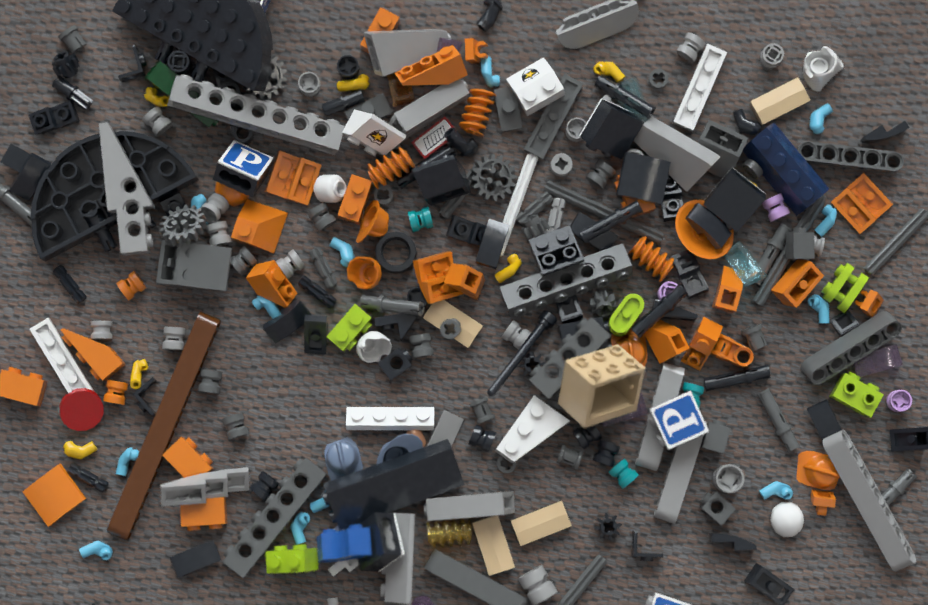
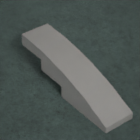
M248 467L202 473L162 484L161 505L206 503V498L228 497V492L249 491Z

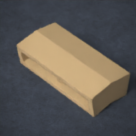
M797 77L750 101V107L758 122L763 125L811 100L800 79Z
M445 300L432 303L423 317L439 329L446 319H457L461 324V332L454 339L467 348L470 347L483 325ZM453 323L450 325L446 324L448 333L456 332Z
M562 501L511 520L520 546L572 526Z
M495 515L473 522L472 524L489 576L515 568L499 516Z

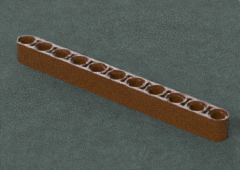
M203 312L198 314L109 523L107 533L126 541L129 540L132 534L130 531L134 529L139 518V510L143 508L149 494L147 492L148 488L151 489L158 473L156 469L160 468L163 461L164 450L169 447L174 435L173 429L177 428L183 413L181 410L185 408L192 392L190 389L194 387L200 371L198 370L200 367L202 368L209 352L207 349L213 343L217 333L215 330L217 327L219 328L221 323L220 319Z

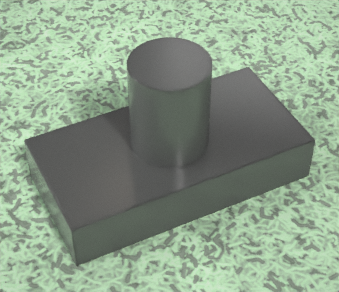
M511 87L494 89L501 133L523 129L518 100Z
M383 93L345 111L348 120L354 110L374 114L380 119L393 113Z

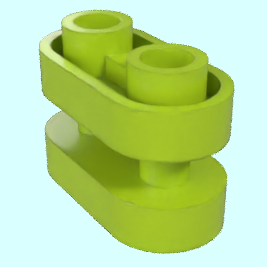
M849 263L845 265L840 264L834 272L836 276L832 283L828 282L821 291L824 294L822 298L830 303L833 299L839 301L837 309L843 313L851 306L869 279L862 272L858 277L852 274L854 267ZM848 281L852 285L844 295L840 292V289Z
M627 295L612 314L608 327L614 336L621 337L626 335L642 314L644 300L640 295Z

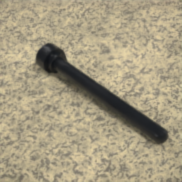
M543 310L539 315L536 328L488 389L487 394L490 397L496 395L544 330L552 328L557 322V318L552 313Z

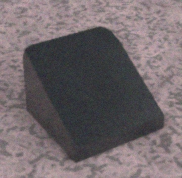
M848 309L845 313L842 312L830 319L839 337L860 326Z

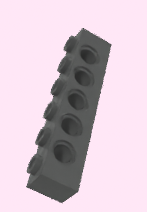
M623 243L583 257L585 262L552 274L542 276L541 273H537L501 286V295L510 318L521 317L531 310H541L548 304L560 303L573 295H583L590 289L596 287L603 288L610 282L627 279L630 275H633V271ZM605 266L613 267L611 270L603 269ZM586 273L593 274L591 277L588 278L583 277V275ZM566 280L572 281L569 285L562 284ZM544 288H551L549 292L542 291ZM524 295L531 296L529 299L526 300L521 299V297Z
M300 458L292 468L295 472L290 478L285 476L278 485L281 489L276 495L272 493L265 501L267 507L263 512L258 510L252 517L251 521L253 524L249 529L244 528L237 536L239 539L238 543L235 546L230 545L223 555L226 558L222 562L242 578L246 577L326 477L327 473L310 459L305 458L302 460ZM300 475L307 478V485L304 488H299L295 483L296 478ZM286 492L293 495V502L290 505H285L282 502V496ZM271 510L278 511L280 515L279 520L275 523L268 519V513ZM257 527H262L266 532L262 540L254 536V531ZM244 544L249 545L252 549L249 557H244L240 552Z

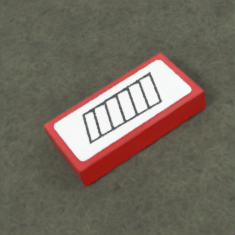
M443 117L412 141L411 144L421 157L426 159L447 143L444 134L453 125L446 117Z

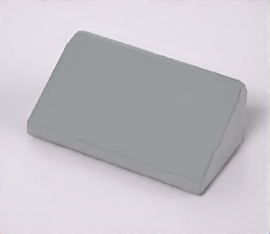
M444 410L428 446L446 439L449 440L452 446L464 419Z

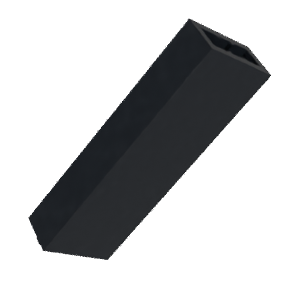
M446 439L323 484L326 492H323L322 496L325 504L331 505L332 510L328 512L332 523H337L339 530H342L350 525L363 522L375 512L389 513L464 486V482L451 444Z

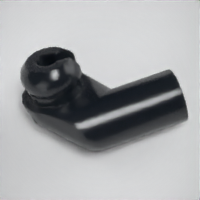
M743 109L733 112L736 124L741 132L756 135L761 131V124L746 119Z

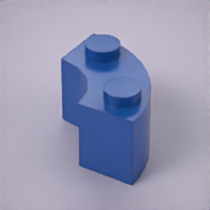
M357 524L350 525L349 529L336 532V529L323 530V533L317 536L318 563L347 561L371 555L370 528H363V525Z

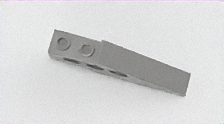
M99 123L107 211L117 213L121 254L127 256L150 253V247H153L152 234H148L151 216L150 212H146V209H155V206L112 127L108 123ZM131 182L136 183V190L128 193L126 191L127 185ZM132 204H137L139 207L138 212L130 215L128 212L129 207ZM134 226H140V234L135 237L131 236V229Z

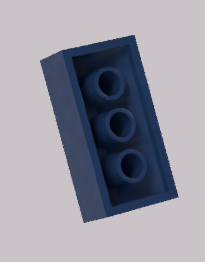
M775 123L766 127L743 149L744 154L749 159L754 160L760 165L764 178L778 194H782L784 202L796 216L829 190L828 186Z

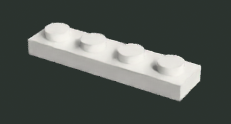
M709 44L706 45L673 124L689 131L694 130L725 59L726 51Z
M46 318L30 328L31 333L68 393L76 388L93 390L50 318Z
M347 407L346 430H434V407Z

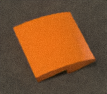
M278 151L264 192L308 206L322 165L305 158H299Z
M862 173L831 201L859 234L893 205L865 173Z
M452 251L413 260L419 286L428 304L463 294L444 284L451 263H454Z
M61 463L23 491L26 498L48 527L86 499Z

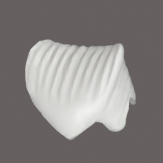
M824 46L821 51L807 53L803 67L804 79L812 90L819 92L835 74L844 68V65L832 49Z

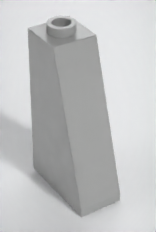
M441 29L367 31L363 33L374 73L380 76L399 71L405 66H410L420 61L423 57L430 56L439 52L442 48L452 45L449 33Z
M461 79L448 85H440L394 113L388 124L407 135L404 139L406 140L464 101L470 93L469 87Z
M652 116L646 122L642 119L644 124L633 140L650 157L671 162L668 174L686 192L720 158L715 152Z
M513 491L426 499L424 504V514L427 516L428 521L515 513Z

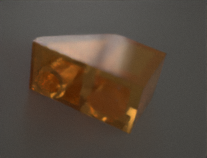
M395 72L386 75L393 107L414 102L412 85L402 86L395 76Z

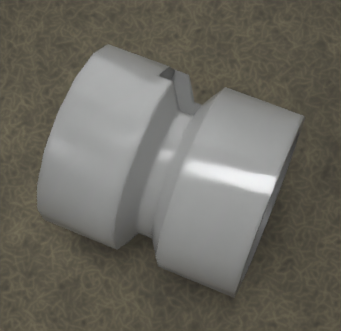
M732 464L721 465L714 471L712 481L715 488L719 491L734 493L743 486L744 474L738 466Z
M543 565L530 570L518 578L522 588L529 591L527 596L532 605H537L558 592L552 581H547L548 574Z

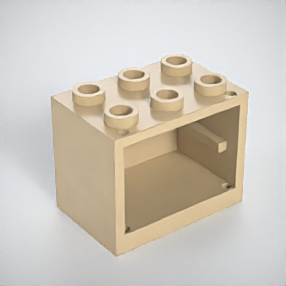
M619 345L566 360L558 404L584 428L637 410L645 367Z

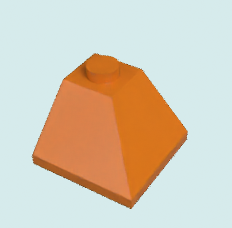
M247 199L237 217L231 238L234 241L274 254L288 213Z

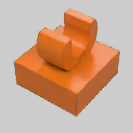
M474 38L465 39V60L471 64L480 63V58H488V54H480V49L487 47L488 44L484 41L478 42Z
M861 290L860 293L866 298L863 302L855 300V304L865 315L872 318L877 313L884 299L874 290H870L869 293Z
M811 489L810 499L812 504L816 506L817 515L826 516L827 507L835 508L836 498L834 493Z

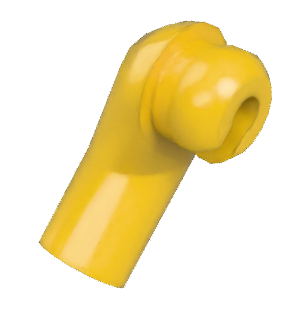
M598 62L593 68L595 74L611 76L617 83H620L626 77L613 62Z
M361 74L358 76V79L338 81L337 89L339 92L365 90L370 84L369 77Z
M146 88L144 97L148 102L158 107H167L168 96H156L158 92L156 88Z
M517 254L509 256L507 262L510 265L495 274V278L499 283L512 277L521 266L522 261L518 258Z
M145 359L136 360L133 363L130 377V386L133 389L141 387L142 371L148 370V363Z
M68 441L63 446L64 453L68 457L79 460L98 450L93 441L82 447L75 445L73 441Z

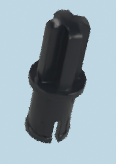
M61 75L57 77L58 79L54 80L52 87L64 94L68 101L72 100L84 110L91 107L92 99L82 93L78 86H73Z
M361 89L344 96L341 94L339 98L322 104L324 114L328 116L344 109L347 111L349 107L364 103L365 99Z

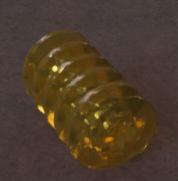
M460 518L458 525L455 519L451 520L450 525H448L446 520H443L442 526H439L438 522L434 521L433 527L430 526L429 522H426L428 543L431 544L433 549L436 548L437 542H439L441 548H444L446 541L450 547H453L455 540L459 546H462L463 539H465L467 545H471L470 518L468 524H466L464 518Z

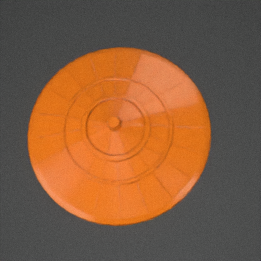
M704 200L686 202L678 210L675 219L676 232L682 244L691 253L704 259H717L727 254L734 240L733 229L730 230L732 234L723 247L715 249L704 233L697 234L685 219L695 204L699 203L704 206Z

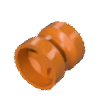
M135 271L128 274V278L125 280L121 279L116 283L128 301L134 298L135 293L138 291L142 292L147 288Z
M107 380L106 387L108 389L107 393L104 394L103 401L125 405L126 398L124 394L128 390L129 383Z

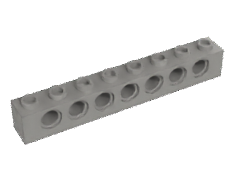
M176 75L167 106L335 155L339 150L343 135L342 131L345 126L340 125V122L337 120L320 119L314 113H300L294 107L277 106L276 102L270 100L260 101L251 94L240 95L231 88L224 87L221 89L214 87V84L211 82L194 81L188 75ZM196 91L199 95V98H191L188 95V92ZM211 97H216V98H218L219 101H220V104H219V105H213V104L210 102L209 98H211ZM231 104H238L241 107V111L232 110ZM252 110H259L262 117H254ZM273 116L281 117L283 123H275L273 120ZM294 122L301 123L304 130H297L294 127ZM316 128L323 130V137L316 135Z

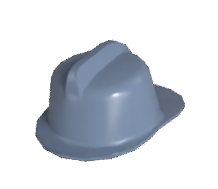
M413 434L399 435L382 446L376 464L423 448V443L419 437Z
M346 437L326 445L324 451L325 462L331 481L363 469L359 449L351 438Z

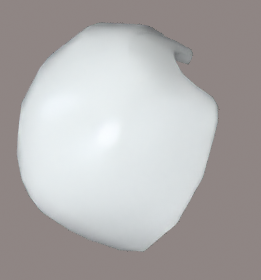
M369 331L364 334L356 346L359 358L367 363L380 362L381 357L389 355L392 349L390 340L378 331Z
M781 502L772 509L771 526L777 534L783 537H793L803 527V513L798 505L792 502Z

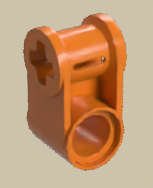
M720 334L714 350L710 353L740 368L749 366L754 358L752 350L723 334ZM739 352H745L748 355L747 363L738 361L737 355Z

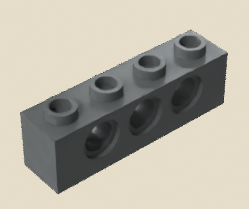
M592 317L589 320L584 318L576 326L578 331L573 336L569 333L560 342L563 347L558 352L553 349L545 358L548 362L542 368L538 365L530 373L532 378L529 381L547 399L561 387L565 362L562 359L564 351H571L574 354V358L592 353L611 336ZM586 335L589 338L590 343L587 347L579 346L577 342L579 336ZM550 366L556 367L559 371V375L555 379L549 378L546 374V370Z

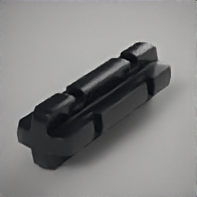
M57 266L53 270L54 275L58 279L60 278V283L70 295H73L72 298L76 303L83 302L86 299L84 292L79 290L80 287L71 275L67 274L64 266Z
M303 276L299 280L298 285L302 289H307L309 294L320 302L323 301V304L331 309L336 304L337 299L331 294L328 295V292L316 283H312L308 277Z
M72 463L67 470L68 474L73 477L77 476L78 480L91 487L94 486L100 492H104L108 487L109 483L107 481L98 479V476L84 468L81 469L75 463Z

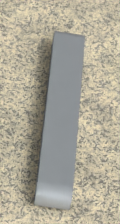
M841 430L824 438L823 446L891 569L896 572L915 564L916 557L847 432Z

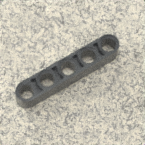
M805 141L797 147L801 155L802 148L810 150L811 156H803L808 164L893 174L900 170L904 164L902 155L893 151ZM824 150L831 152L832 160H826L823 157ZM845 153H850L853 155V163H849L845 160ZM867 155L875 159V165H869L866 162ZM888 158L896 161V168H891L888 165Z
M882 311L808 357L801 364V371L813 384L820 385L897 337L902 330V324L889 312Z
M435 548L424 567L431 573L491 605H527L529 601L528 598L519 595V593L480 574V572L441 553V551Z

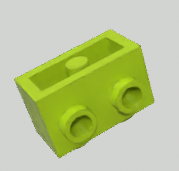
M354 304L326 337L343 352L347 349L351 351L357 344L356 338L360 333L365 334L371 328L372 324L370 322L373 319L359 306Z
M852 372L841 374L829 397L864 417L871 418L884 395L879 392L880 388L871 383L867 385L860 381L861 378Z
M306 544L293 545V549H287V545L274 546L273 551H266L267 574L318 570L317 548H306Z

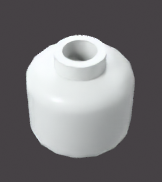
M335 174L319 176L314 184L315 196L323 203L341 201L347 189L344 180Z

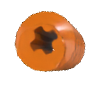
M470 89L469 94L473 97L467 98V102L470 105L464 107L467 113L462 114L461 118L465 122H460L459 127L469 134L484 137L479 132V129H486L482 121H489V118L484 114L492 112L487 105H494V102L489 98L496 97V94L484 89Z
M400 146L398 147L399 154L390 151V159L383 155V163L376 159V167H373L370 163L367 164L368 174L378 190L379 182L386 186V178L393 182L394 174L400 178L402 177L401 170L409 173V165L412 168H416L408 152Z
M644 236L640 238L627 255L633 253L632 261L640 258L638 266L647 264L646 272L653 269V278L660 274L659 282L661 283L674 267V258L666 260L668 254L666 252L659 255L661 248L657 247L653 250L654 242L651 241L645 244L647 237Z

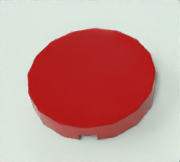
M76 388L62 398L59 405V414L63 423L68 428L76 431H86L94 428L101 421L104 414V406L98 394L93 390Z

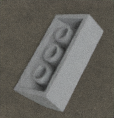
M395 513L404 555L382 570V574H386L385 583H381V597H385V602L411 604L415 513Z

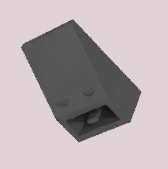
M162 240L156 283L170 288L227 292L232 248L198 243L188 245L187 242L183 243L182 247H179L178 243L171 246L170 242L166 243L165 240Z

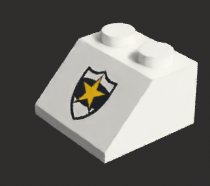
M544 58L506 79L527 116L565 95L562 84Z
M358 110L353 111L342 133L349 136L348 141L357 146L362 144L365 146L364 151L373 156H376V154L386 155L407 136L374 114Z

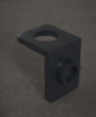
M135 44L132 45L139 70L118 75L121 82L146 76L143 66H147L144 54H139L138 47Z
M151 378L133 393L139 400L136 403L144 413L148 411L153 417L156 415L155 411L141 394L157 382L155 378Z
M633 530L632 556L640 557V561H654V557H663L662 553H637L638 531Z

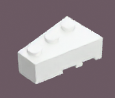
M534 395L495 449V452L513 464L566 425L570 420Z

